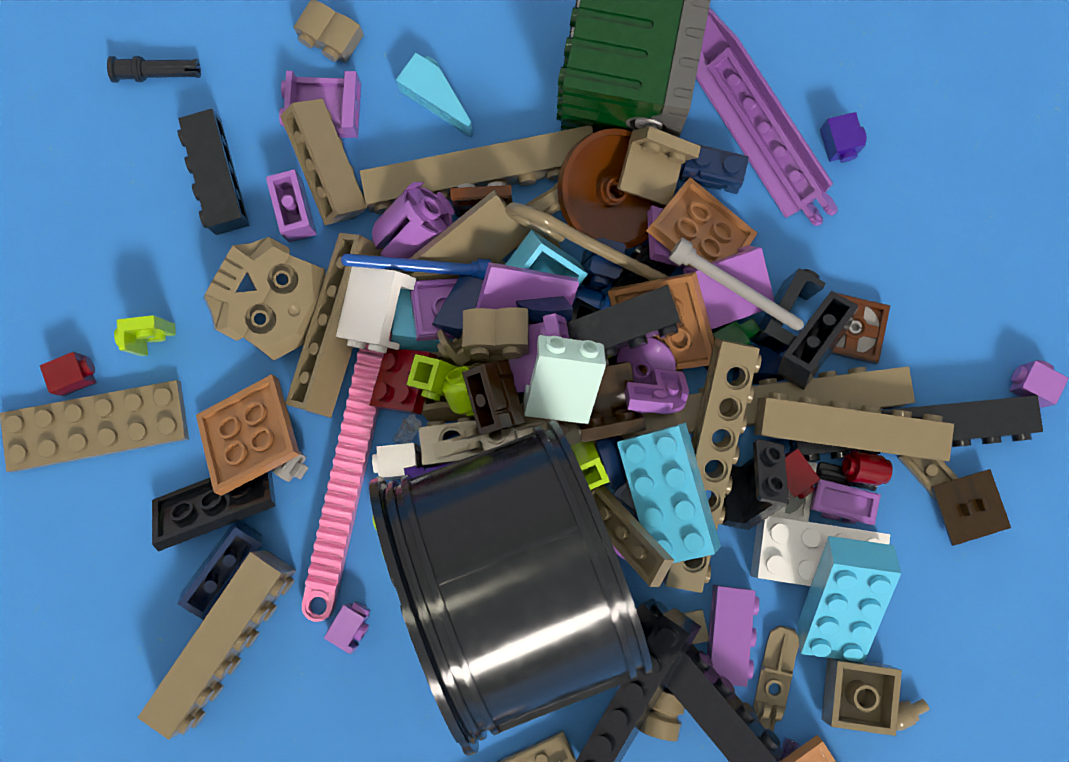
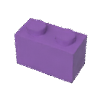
M293 169L266 177L280 234L288 242L317 235L304 183L296 170Z

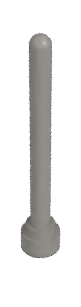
M682 237L675 245L668 258L679 266L681 264L685 266L690 264L796 331L803 328L804 322L802 319L696 254L697 250L692 247L693 243Z

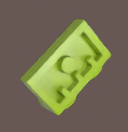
M154 315L116 319L117 328L114 331L115 343L119 346V350L138 356H148L147 342L166 341V336L176 335L175 323Z

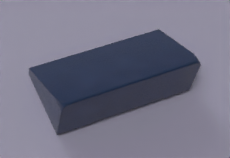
M460 275L432 325L460 339L463 334V310L476 308L483 279Z

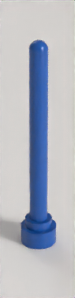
M344 254L341 257V263L349 267L461 275L483 280L488 262L491 263L490 259L479 258L476 261H471L470 264L357 254Z

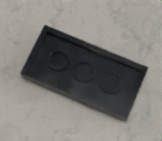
M270 470L222 496L214 493L211 478H207L153 499L152 545L159 552L275 507L272 471Z

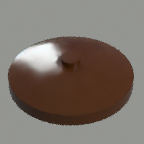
M616 128L605 129L582 138L571 148L565 157L558 177V201L563 217L569 226L595 240L602 237L624 243L626 249H629L649 238L646 230L648 229L647 211L650 207L655 206L664 209L666 206L618 189L632 131Z

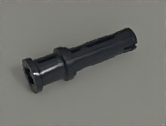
M109 56L107 59V72L112 83H118L120 80L135 79L136 82H143L147 78L201 77V68H197V66H200L199 59L145 60L140 56H133L132 59H117L116 56Z

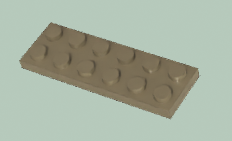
M178 380L0 413L6 472H18L189 440L181 381Z

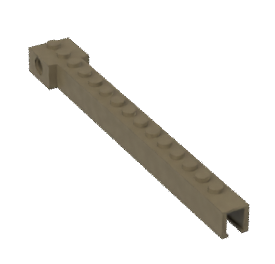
M907 366L867 372L866 367L848 369V374L837 375V371L818 373V378H813L804 390L791 382L777 383V378L758 381L759 385L754 386L753 399L750 404L747 403L744 416L747 417L746 427L754 426L758 398H768L769 392L788 394V401L799 402L800 397L819 399V405L830 406L831 401L850 403V409L860 411L862 405L887 409L902 407L905 404L915 403L910 369ZM704 387L699 388V393L688 394L685 407L678 412L670 414L641 413L645 418L646 430L620 436L625 439L685 422L689 434H692ZM727 398L720 403L719 410L721 413L731 409L732 399ZM475 417L459 418L457 423L445 424V421L428 422L425 427H418L423 466L432 468L473 456V454L462 452L436 459L432 443L447 440L448 437L454 434L462 435L470 425L476 424ZM562 421L570 429L565 435L570 446L581 442L582 439L578 434L576 422ZM500 430L490 433V438L494 441L499 440L502 436ZM593 440L594 445L598 446L596 440Z

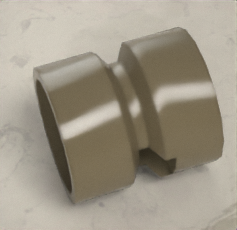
M667 687L663 690L641 727L640 732L651 737L674 742L678 741L682 724L678 716L684 714L685 708Z

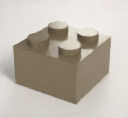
M827 658L821 720L831 727L896 736L902 670L887 664L866 661L860 663Z

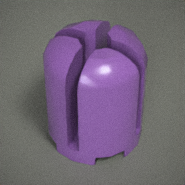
M413 182L375 221L372 229V241L377 249L384 248L380 253L383 257L409 259L453 223L452 215L455 211L448 199L440 191L435 195L430 190L421 187L424 184L423 182Z

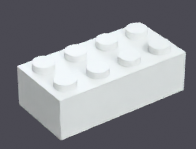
M769 516L757 524L750 576L811 586L828 536L889 544L890 534Z

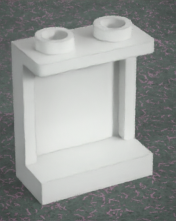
M351 267L336 337L348 340L347 346L365 349L366 344H369L368 350L386 354L387 348L399 350L400 344L391 342L389 337L400 288L414 290L416 278L394 270Z

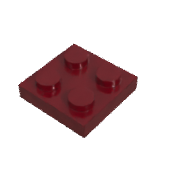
M387 348L386 354L384 353L369 406L382 410L421 415L426 397L421 396L422 390L408 386L407 381L415 354L434 359L437 358V355L427 351Z

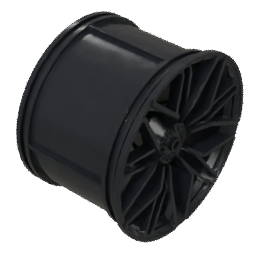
M555 420L547 422V430H543L539 425L533 427V433L436 470L414 478L409 474L401 478V485L395 480L387 484L381 476L370 481L369 493L374 521L389 576L394 588H396L401 603V612L439 710L456 743L460 744L465 755L469 756L478 752L479 740L482 741L487 738V730L492 735H497L505 730L626 682L637 679L638 670L643 675L652 673V663L646 639L616 552L575 454L561 427Z

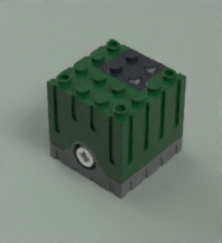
M576 0V5L573 7L571 14L570 35L565 43L564 64L560 68L558 78V111L556 120L561 121V131L584 126H592L593 133L613 128L633 131L651 126L679 137L690 111L710 0Z

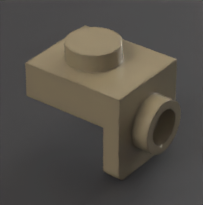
M442 329L436 332L440 341L437 344V348L446 360L452 358L455 364L460 367L472 359L464 353L462 347L463 334L460 339L455 338L451 341Z

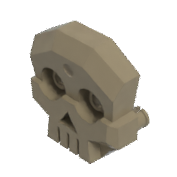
M270 237L251 243L232 245L203 297L211 314L214 330L235 341L244 338L275 361L304 345L326 276L325 269L291 256L287 246ZM247 274L255 291L236 292L244 276ZM284 274L287 277V283L279 285L276 281L277 275ZM257 313L265 316L264 324L258 325L255 323L254 316Z

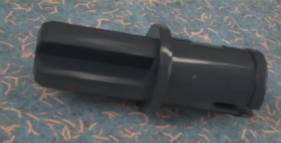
M820 462L817 465L816 474L822 480L866 489L875 492L878 486L848 481L840 465Z

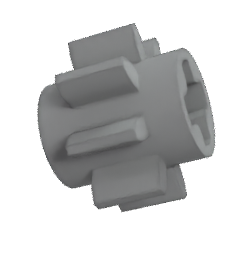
M299 451V456L271 471L287 482H290L293 477L301 480L309 469L303 463L307 456Z

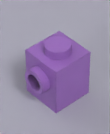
M1037 360L1016 368L1011 377L1013 384L1009 391L1020 397L1038 395L1039 406L1044 408L1057 404L1069 378L1055 371L1054 366L1050 363Z

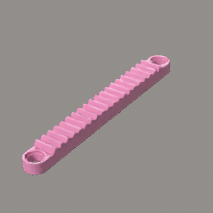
M366 344L365 349H359L357 353V362L354 365V374L351 378L352 384L349 388V397L343 414L344 419L341 423V433L338 436V445L335 449L336 455L333 459L330 481L327 484L328 490L324 497L325 503L322 507V516L316 533L317 539L313 546L314 552L311 555V565L308 568V577L305 581L306 587L302 600V611L304 616L313 622H320L329 618L336 606L379 409L369 406L384 353L368 350L369 344ZM315 597H321L326 601L327 608L323 614H315L311 610V601Z

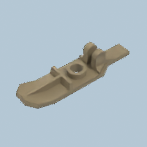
M524 416L525 423L500 430L502 436L497 441L490 438V433L480 435L477 424H473L460 436L432 443L436 459L462 452L475 455L533 433V427L540 425L543 430H547V422L552 421V419Z
M780 625L769 632L753 703L758 721L765 729H769L772 732L775 723L781 721L785 713L796 655L800 645L795 629ZM772 683H777L779 686V690L775 694H770L769 686Z

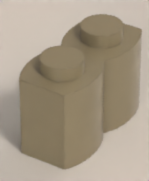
M310 0L293 26L300 43L310 49L313 46L321 49L322 54L333 62L340 60L346 63L364 36L358 23L343 14L335 12L317 0Z
M508 307L496 310L488 308L463 310L462 347L465 355H469L475 360H485L490 355L496 354L502 355L507 359H518L524 354H529L528 309Z

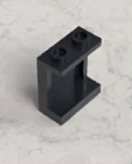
M799 268L783 281L774 297V301L790 312L798 296L808 300L820 292L826 283L820 280V276L814 271ZM766 313L759 324L761 331L750 342L771 348L776 353L781 354L790 347L797 336L781 328L783 323Z
M757 439L753 442L754 457L741 467L732 465L730 476H732V488L728 495L725 494L723 506H725V518L721 525L749 530L789 504L783 444Z

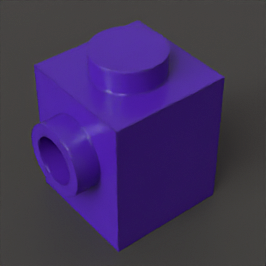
M856 112L828 118L820 129L829 162L840 160L841 163L851 161L858 157L859 152L866 145V131L864 127H860Z

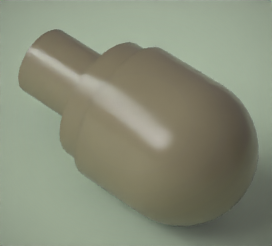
M920 699L912 704L909 700L899 702L896 731H903L916 725V722L920 721L919 715L930 710L924 699Z

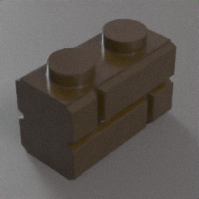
M508 359L479 365L462 372L480 435L525 423L523 407L519 401Z

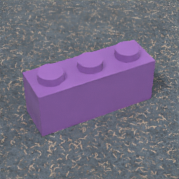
M713 585L708 633L710 641L707 644V655L713 663L712 667L720 676L727 678L734 686L747 687L748 679H752L754 672V662L750 660V649L755 647L757 632L756 628H752L753 615L757 616L759 611V597L755 596V590Z

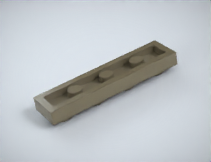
M604 485L591 489L612 545L649 587H660L674 559Z

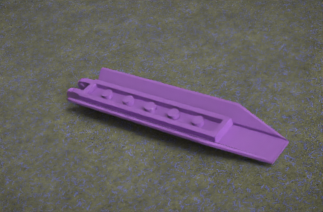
M709 7L696 80L745 156H749L748 161L784 217L787 218L802 209L807 218H809V221L813 225L819 226L823 222V217L812 202L817 199L828 215L833 216L838 211L832 197L826 193L833 185V182L739 38Z

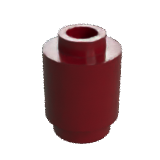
M851 451L842 462V472L845 474L846 479L851 482L879 486L888 483L893 472L891 461L877 454Z

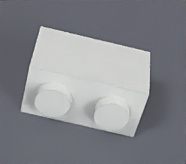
M415 443L376 446L377 454L372 455L374 473H378L385 480L401 479L405 476L404 468L414 465L417 468L423 467L421 446Z

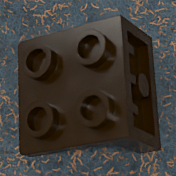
M625 361L605 366L589 423H576L578 434L583 442L646 430L643 415L627 409L624 394L626 383L634 382L630 362Z

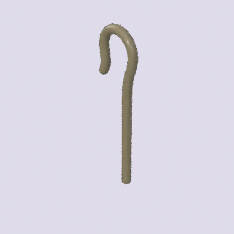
M515 202L508 204L505 208L506 214L511 219L556 242H563L566 238L650 281L669 277L587 236L541 210Z

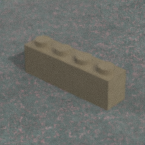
M316 99L292 103L280 117L324 225L356 218L367 209L365 197L360 191L354 176L353 167L349 164L343 149L342 140L337 135L331 114L327 110L324 100Z

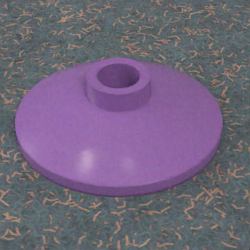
M655 337L648 338V344L639 348L630 349L629 346L621 348L616 363L625 361L631 363L634 383L652 385L653 369L676 371V361L672 351L664 342ZM640 364L645 365L647 373H642L638 366Z

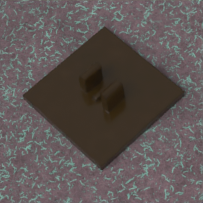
M991 469L931 486L951 546L1011 528Z

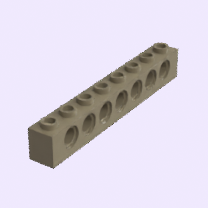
M715 338L691 441L705 491H711V497L708 499L716 531L718 524H722L725 518L724 498L725 494L728 495L732 488V476H730L732 465H735L739 458L740 449L737 446L739 435L743 434L746 429L747 417L744 416L747 403L750 404L753 399L754 386L751 384L754 373L759 371L761 365L759 348ZM733 367H738L739 377L734 382H728V371ZM731 398V409L721 413L719 410L720 403L724 399ZM719 429H724V439L714 443L712 441L713 434ZM718 460V467L715 471L705 472L706 464L709 461ZM711 555L695 558L690 561L672 563L663 580L665 586L702 593L704 583H708L711 577V565H709Z

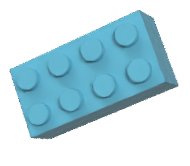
M686 422L618 441L617 445L639 523L674 559L673 563L715 554L721 545Z
M828 536L797 624L801 654L850 662H865L901 575L894 545Z

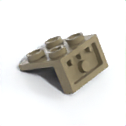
M651 126L633 130L620 175L618 189L667 206L674 196L682 164L686 160L698 158L701 146Z

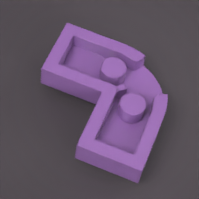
M653 369L652 385L634 382L626 383L624 394L627 409L637 413L670 414L678 412L685 407L689 394L685 374L679 371Z

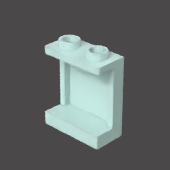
M539 335L537 340V357L530 385H526L524 391V416L588 424L606 366L604 345L590 340L581 341L559 336Z

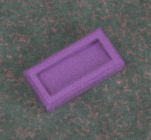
M820 479L815 485L810 510L868 525H875L881 494Z

